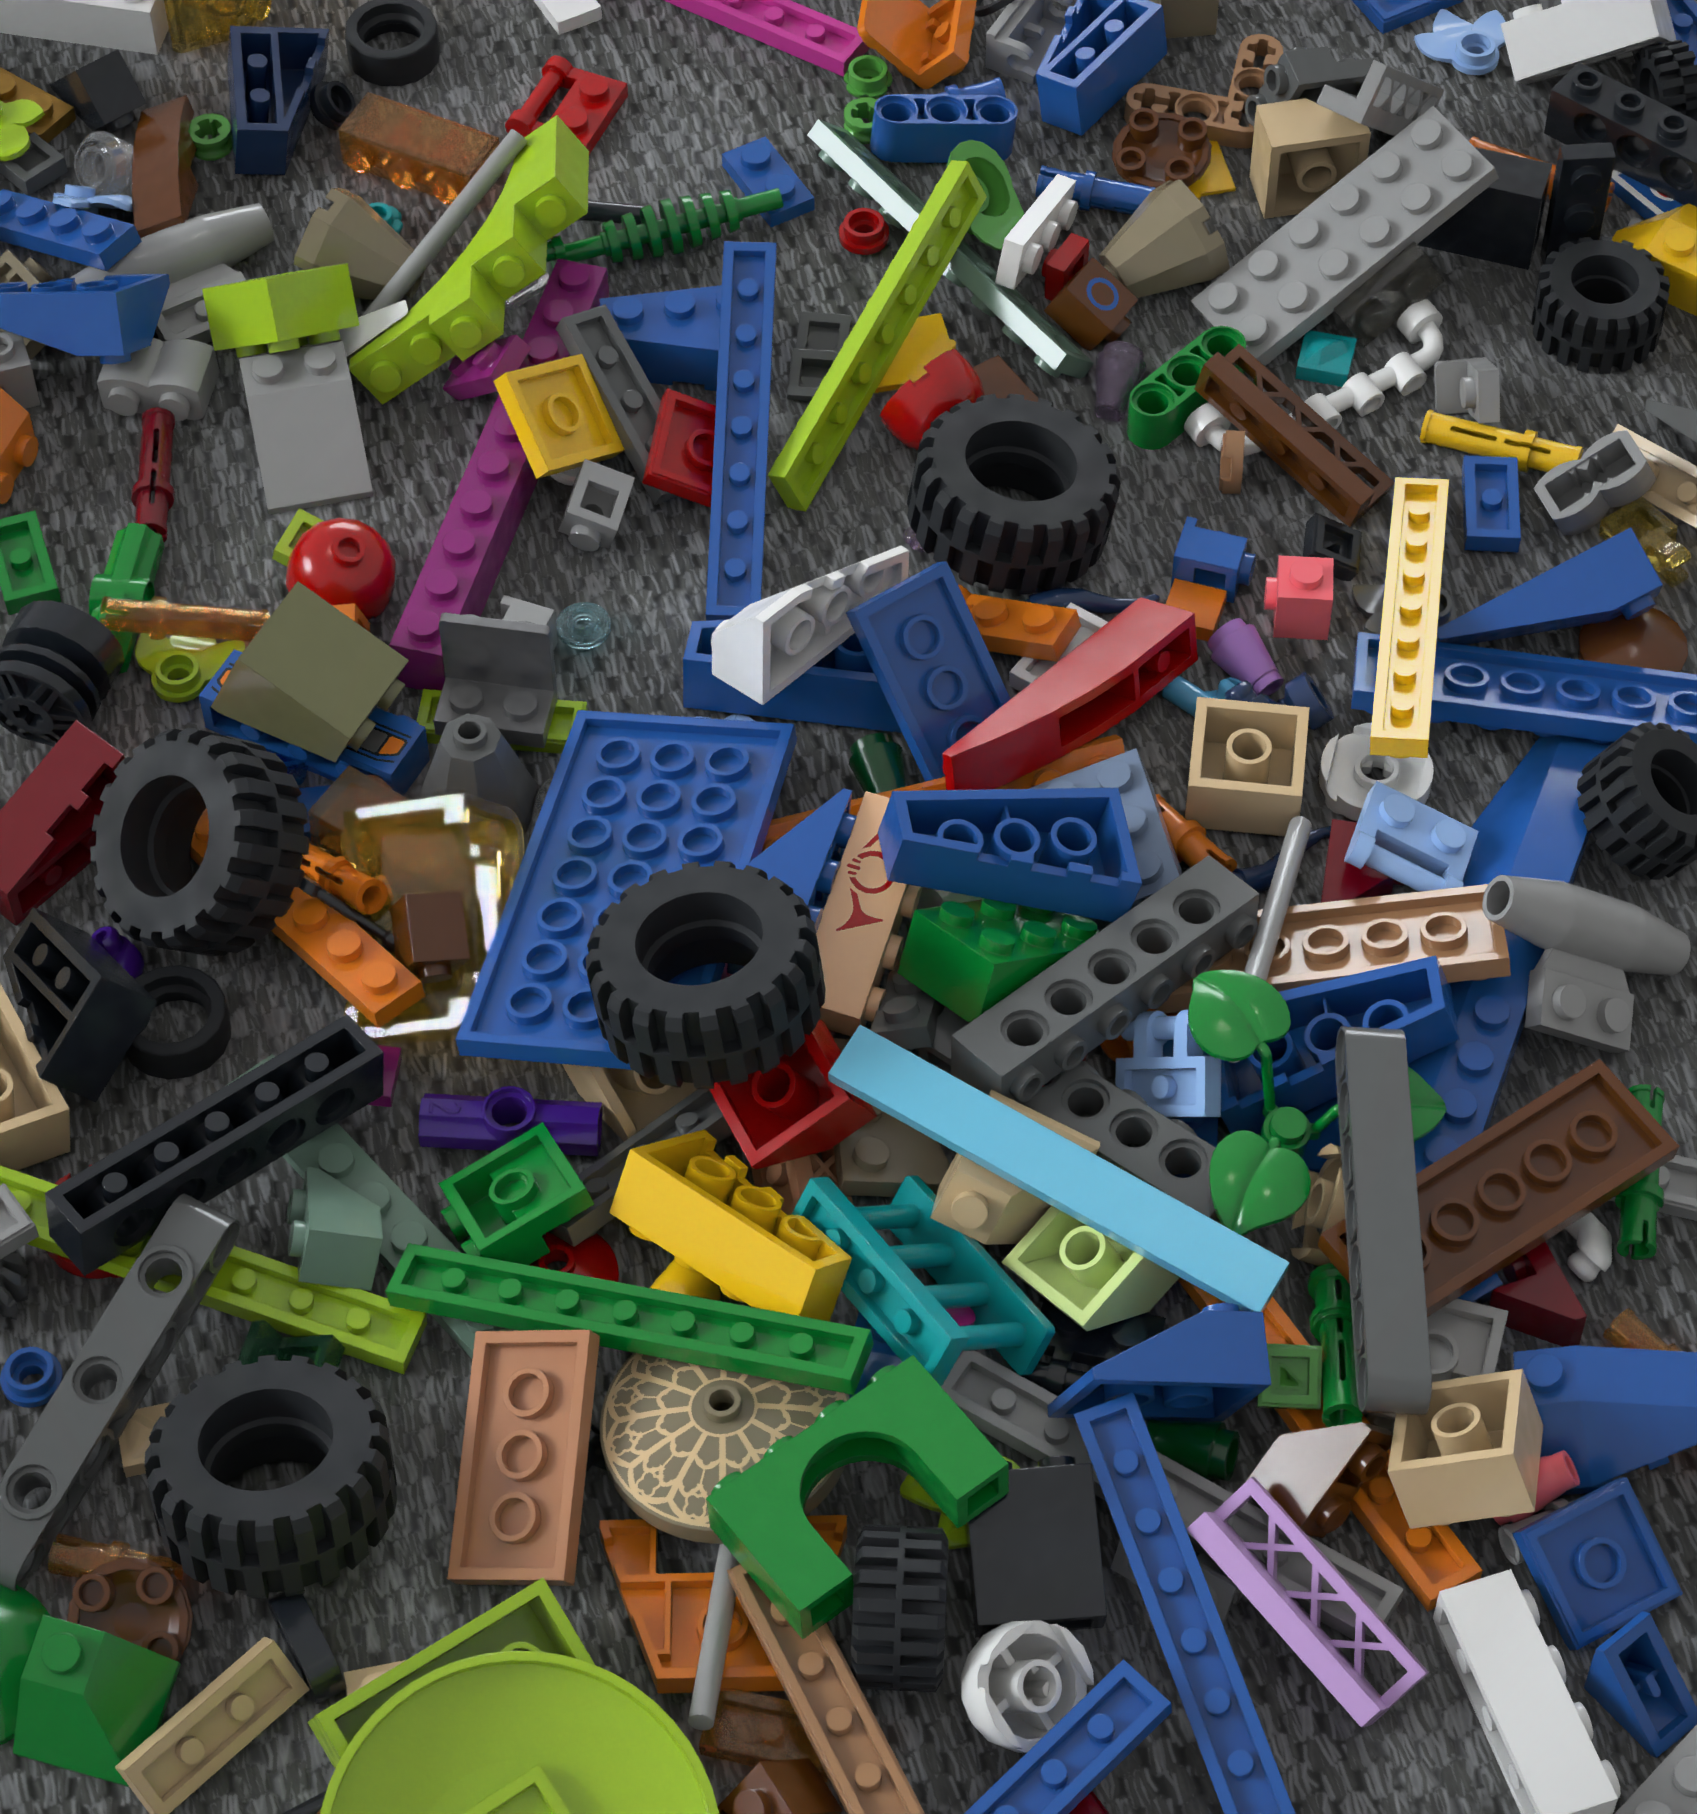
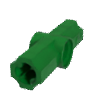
M128 523L126 528L117 530L104 574H96L94 576L89 594V615L107 627L122 646L125 661L119 674L128 670L140 627L149 626L150 619H146L147 613L152 614L154 610V580L164 550L162 535L155 533L147 525L139 523Z

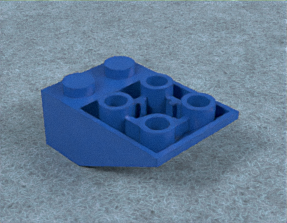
M845 788L748 864L766 872L768 880L775 876L793 888V893L801 897L808 906L811 920L815 923L816 933L857 817L850 814L852 790ZM728 963L727 973L734 974L744 966Z

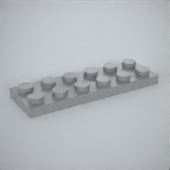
M1432 106L1194 297L1191 303L1211 327L1229 326L1239 330L1245 337L1246 350L1266 366L1497 181L1499 177L1496 169Z

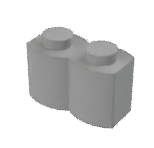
M153 338L151 346L131 353V361L119 364H103L97 380L103 408L112 410L119 415L131 416L135 413L143 414L150 408L160 407L171 411L175 416V421L204 418L220 373L214 347L189 339H173L163 342Z
M1628 430L1610 433L1597 440L1586 450L1580 460L1568 461L1552 468L1538 481L1534 490L1561 533L1565 536L1580 534L1595 526L1603 519L1609 508L1624 506L1643 496L1652 487L1656 477Z

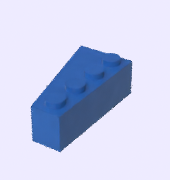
M1119 788L892 791L878 830L887 880L1109 922H1114L1131 910L1142 886Z

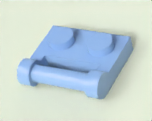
M1376 781L1367 794L1344 861L1359 869L1366 865L1418 892L1463 887L1464 882L1462 880L1479 831Z

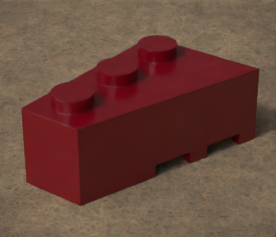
M75 720L0 810V914L15 926L28 916L33 907L37 909L91 863L90 847L96 846L97 833L92 831L94 815H100L104 803L99 799L105 785L113 784L117 777L114 770L125 759L123 753L78 720Z

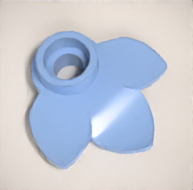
M1440 9L1435 17L1432 33L1415 35L1414 41L1421 53L1428 58L1451 63L1454 68L1465 74L1483 75L1491 72L1498 65L1499 49L1505 45L1501 23L1506 21L1497 10L1485 13L1474 24H1471L1445 9Z
M65 184L64 193H54L52 200L54 204L97 215L99 208L122 209L133 212V203L130 196H95L96 188Z

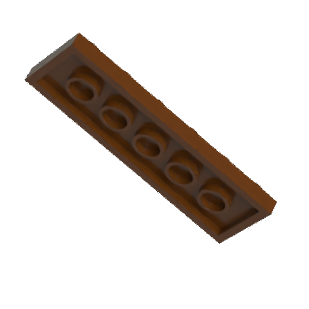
M1598 1059L1416 1174L1427 1317L1674 1159L1679 1145L1601 1059ZM1344 1219L1321 1233L1317 1246L1350 1284L1346 1221Z

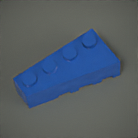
M724 620L692 621L683 657V707L902 733L855 633L772 699L761 705L712 675V633Z
M1437 956L1280 991L1279 993L1286 1001L1290 1012L1291 1025L1285 1037L1278 1041L1267 1043L1272 1053L1275 1104L1278 1108L1294 1107L1303 1113L1337 1097L1335 1049L1338 1031L1341 1026L1402 1029L1405 1033L1408 1063L1460 1040L1451 987ZM1255 1050L1250 1057L1236 1063L1221 1060V1118L1231 1134L1241 1130L1251 1131L1256 1134L1260 1133L1265 1120L1262 1114L1264 1096L1261 1059L1258 1051Z

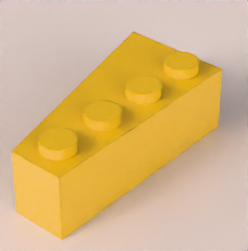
M704 1129L630 1149L609 1213L627 1224L632 1234L662 1247L674 1255L675 1261L680 1266L701 1273L719 1285L721 1292L733 1300L745 1302L754 1308L830 1322L852 1257L805 1216L787 1215L781 1210L784 1198L773 1188L753 1186L745 1179L748 1167L735 1155L726 1156L724 1160L714 1151L717 1140Z

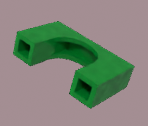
M914 1355L897 1366L888 1365L877 1371L868 1381L866 1388L847 1401L837 1400L829 1404L819 1413L814 1424L795 1437L789 1435L777 1440L765 1452L763 1459L743 1473L736 1471L725 1476L715 1485L711 1495L706 1498L710 1528L802 1640L853 1604V1574L814 1529L804 1513L805 1504L811 1491L827 1474L844 1465L862 1461H876L893 1465L912 1476L958 1529L1009 1493V1463Z

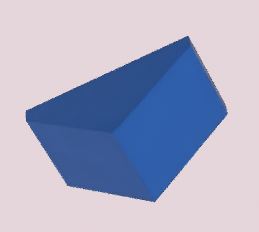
M1642 1611L1596 1648L1584 1689L1652 1757H1659L1697 1725V1707L1650 1613Z

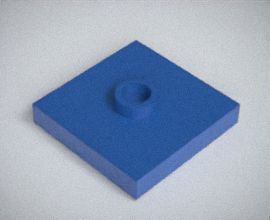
M1627 1477L1617 1478L1512 1533L1559 1633L1570 1651L1578 1650L1624 1626L1642 1611L1648 1613L1683 1594Z

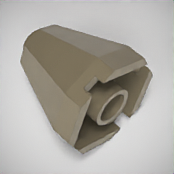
M1169 180L1152 190L1099 255L1101 265L1137 298L1210 281L1230 269L1225 243L1217 230L1209 234L1204 222L1211 218L1201 201L1181 180H1175L1174 182Z
M331 188L325 198L334 203L328 211L318 207L312 215L295 254L294 265L307 270L348 263L354 298L375 300L414 249L360 196L343 188ZM424 272L405 294L406 296L412 298L416 294L423 280Z

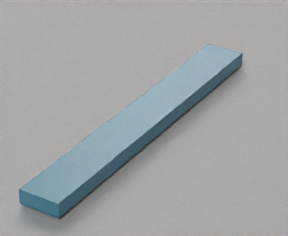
M862 1025L858 1026L828 1072V1080L831 1083L1223 1302L1237 1304L1240 1311L1263 1312L1288 1270L1290 1262Z

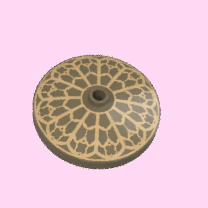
M633 1353L612 1380L601 1410L600 1442L605 1466L612 1484L626 1505L650 1525L678 1538L694 1542L723 1544L710 1528L706 1498L711 1495L715 1485L730 1473L736 1471L743 1473L763 1459L765 1452L777 1440L789 1435L795 1437L814 1424L817 1416L825 1407L837 1400L847 1401L850 1399L849 1394ZM846 1465L833 1470L817 1483L805 1504V1515L813 1511L828 1496L837 1484Z

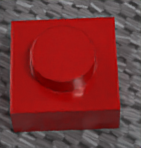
M1071 233L1059 249L1053 248L1048 253L1041 271L1042 276L1045 277L1046 299L1052 301L1066 283L1088 262V239Z

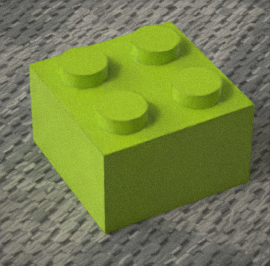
M348 263L276 274L202 289L214 351L235 348L237 358L267 353L268 350L269 353L298 349L300 346L308 344L307 336L310 345L341 340L340 329L359 326Z

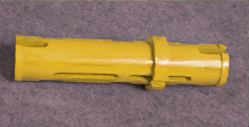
M1430 409L1425 415L1420 433V442L1424 444L1430 443L1479 456L1517 457L1518 471L1525 473L1528 472L1529 468L1548 472L1562 463L1580 460L1583 455V447L1539 438L1537 431L1527 429L1522 434L1436 413Z

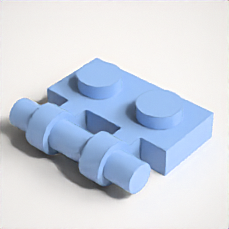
M1188 1009L1181 1010L1177 1016H1167L1159 1010L1144 1011L1139 1014L1121 1034L1124 1040L1133 1041V1058H1116L1115 1086L1121 1090L1129 1089L1136 1092L1146 1101L1149 1107L1167 1118L1221 1117V1059L1203 1056V1050L1194 1040L1188 1025ZM1168 1040H1174L1173 1057H1163V1045Z

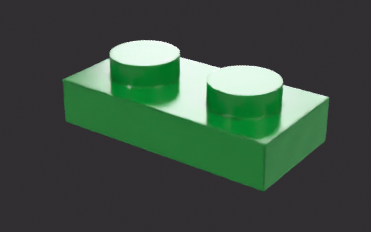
M35 510L0 519V588L8 615L19 613L22 607L33 601L52 600L61 602L59 589Z

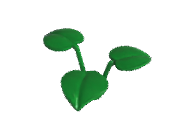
M1214 970L1203 972L1193 980L1192 995L1188 1009V1025L1194 1040L1207 1054L1224 1061L1235 1062L1245 1060L1255 1050L1258 1051L1261 1059L1264 1096L1262 1114L1265 1120L1260 1135L1251 1131L1241 1130L1226 1136L1215 1148L1209 1167L1210 1193L1220 1223L1244 1236L1256 1229L1284 1221L1293 1216L1304 1205L1311 1187L1309 1170L1303 1160L1309 1140H1318L1322 1131L1339 1117L1338 1104L1332 1106L1315 1123H1310L1307 1117L1294 1107H1277L1275 1104L1272 1053L1267 1043L1282 1039L1289 1031L1291 1020L1286 1001L1271 984L1255 975L1236 970ZM1408 1067L1413 1139L1415 1142L1437 1127L1447 1109L1440 1095L1417 1072Z

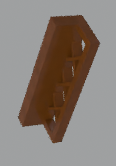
M1240 344L1225 357L1217 352L1203 365L1194 390L1240 431H1245V435L1349 527L1354 525L1392 489L1395 483ZM1235 365H1238L1253 378V382L1241 373ZM1278 405H1283L1292 413V417ZM1316 439H1321L1331 448V452ZM1355 474H1360V475H1361L1362 477H1364L1372 486H1374V488L1371 489L1367 484H1365V483H1364L1358 476H1356Z

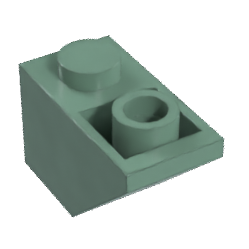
M306 1167L302 1189H291L286 1218L287 1224L291 1225L288 1256L297 1257L298 1282L372 1291L383 1241L380 1207L321 1169Z

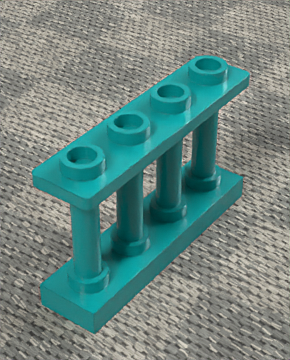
M910 1175L904 1178L890 1205L855 1207L829 1177L810 1178L791 1215L805 1216L852 1257L841 1291L902 1362L914 1355L937 1383L943 1386L962 1351L996 1349L1017 1374L1030 1375L1033 1373L1055 1334V1327L977 1240L930 1218L936 1195L918 1175ZM890 1229L903 1245L889 1246L876 1230ZM925 1268L939 1285L924 1286L910 1269ZM970 1307L976 1316L974 1325L959 1326L945 1309Z

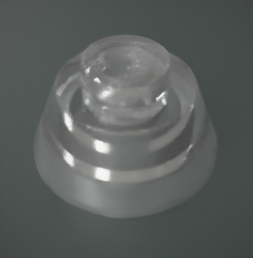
M96 131L87 135L79 145L74 160L75 173L80 185L96 188L95 196L122 194L132 186L134 147L129 142L106 131Z

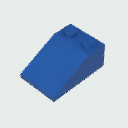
M1217 1303L1206 1306L1202 1309V1312L1092 1367L1047 1405L1048 1418H1075L1074 1414L1134 1392L1144 1420L1224 1421L1271 1386L1263 1312L1240 1311L1239 1306L1233 1303Z

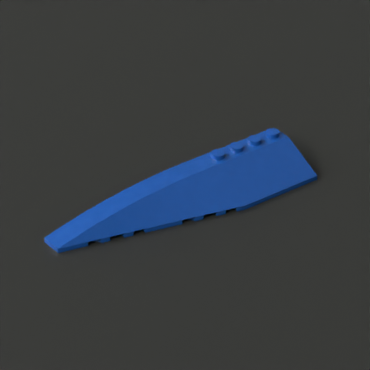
M1561 735L1555 737L1540 736L1471 828L1479 832L1462 880L1464 882L1463 887L1489 884L1499 875L1559 880L1573 884L1591 833L1583 822L1586 818L1585 814L1578 807L1577 798L1582 795L1577 789L1578 779L1583 776L1582 769L1611 744H1598L1589 739ZM1505 928L1511 976L1488 978L1481 981L1470 980L1449 983L1460 1040L1408 1063V1067L1417 1072L1440 1095L1447 1109L1437 1127L1426 1136L1414 1142L1416 1174L1481 1134L1490 1126L1525 1024L1530 970L1535 969L1544 952V949L1533 945ZM1337 1097L1305 1111L1303 1114L1310 1123H1315L1332 1106L1338 1104ZM1339 1117L1322 1131L1318 1140H1309L1303 1156L1308 1170L1320 1172L1327 1160L1317 1156L1323 1147L1330 1143L1340 1146Z

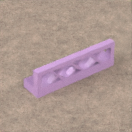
M1251 1477L1218 1509L1214 1512L1205 1511L1187 1528V1531L1361 1728L1375 1723L1429 1673L1255 1477ZM1252 1497L1269 1515L1268 1543L1244 1542L1227 1522ZM1279 1528L1294 1545L1278 1544ZM1251 1549L1267 1550V1566ZM1278 1551L1302 1552L1312 1564L1311 1592L1287 1590L1277 1579ZM1322 1576L1337 1593L1322 1592ZM1295 1598L1311 1599L1310 1615ZM1321 1600L1345 1601L1356 1613L1355 1641L1330 1639L1321 1629ZM1366 1625L1381 1642L1365 1641ZM1339 1648L1355 1649L1354 1665ZM1365 1649L1390 1651L1407 1670V1673L1382 1696L1364 1677Z

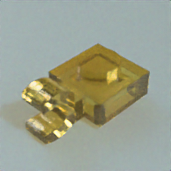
M1641 496L1601 520L1599 535L1605 540L1631 527L1657 575L1671 588L1688 579L1689 574L1680 566L1691 560V554L1682 544L1675 542L1678 526L1644 497Z

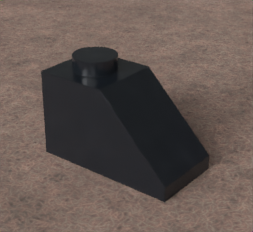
M118 49L50 84L52 90L64 102L74 107L77 116L92 131L106 125L110 133L137 120L133 110L146 104Z

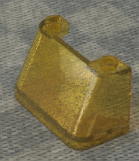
M467 793L344 810V830L340 839L343 856L352 864L354 869L383 881L388 889L385 905L377 913L370 915L371 920L387 931L392 930L390 908L404 894L462 891L470 959L453 973V978L436 983H422L425 997L379 1029L349 1001L345 1005L344 1016L348 1014L375 1044L456 1041L457 1033L524 856V836L520 820L510 808ZM371 934V937L382 946L381 940ZM389 952L396 958L395 952Z

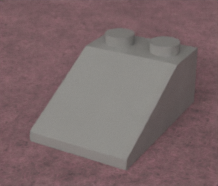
M343 341L240 358L239 363L268 514L374 496Z

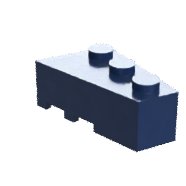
M230 26L227 71L235 174H286L311 111L310 91L313 86L322 82L326 72L329 29Z

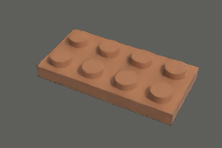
M591 1330L475 1332L447 1580L463 1585H531L544 1578L548 1586H574L600 1342L598 1334Z

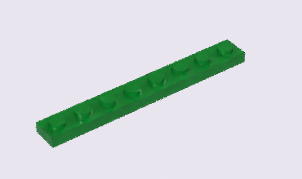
M411 1243L407 1244L385 1290L389 1304L393 1307L518 1331L591 1330L600 1336L599 1346L851 1395H854L874 1345L871 1329Z

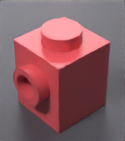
M1279 555L1276 577H1266L1264 610H1274L1273 637L1328 640L1333 606L1334 558Z

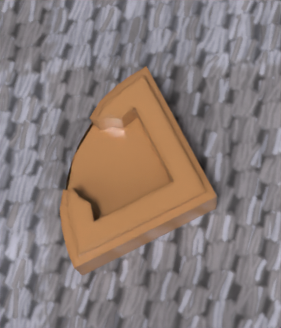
M1226 430V433H1223L1219 491L1223 494H1240L1245 431Z

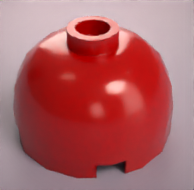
M955 348L944 352L926 364L923 368L927 373L915 383L909 379L882 409L880 413L881 421L891 434L904 445L918 450L924 432L930 429L931 422L945 411L950 412L951 407L968 399L971 403H976L977 398L985 395L980 377L972 365Z
M330 519L318 522L304 532L289 556L286 587L288 592H290L297 581H299L331 605L356 604L369 620L373 616L377 617L381 614L392 597L395 588L396 561L389 543L373 527L354 519Z

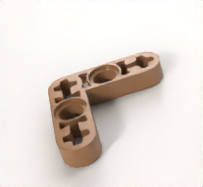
M1254 34L1246 37L1239 47L1228 97L1153 83L1137 84L1130 88L1126 94L1124 119L1128 124L1131 113L1143 108V106L1151 107L1152 110L1160 113H1168V110H1173L1174 113L1181 116L1188 112H1199L1208 118L1204 122L1207 126L1209 140L1218 141V144L1221 146L1252 148L1253 126L1249 124V127L1240 126L1242 113H1245V102L1249 95L1241 92V89L1245 87L1260 89L1262 87L1265 69L1269 65L1278 63L1280 56L1283 54V46L1280 41L1266 34ZM1256 56L1265 57L1262 69L1253 67Z

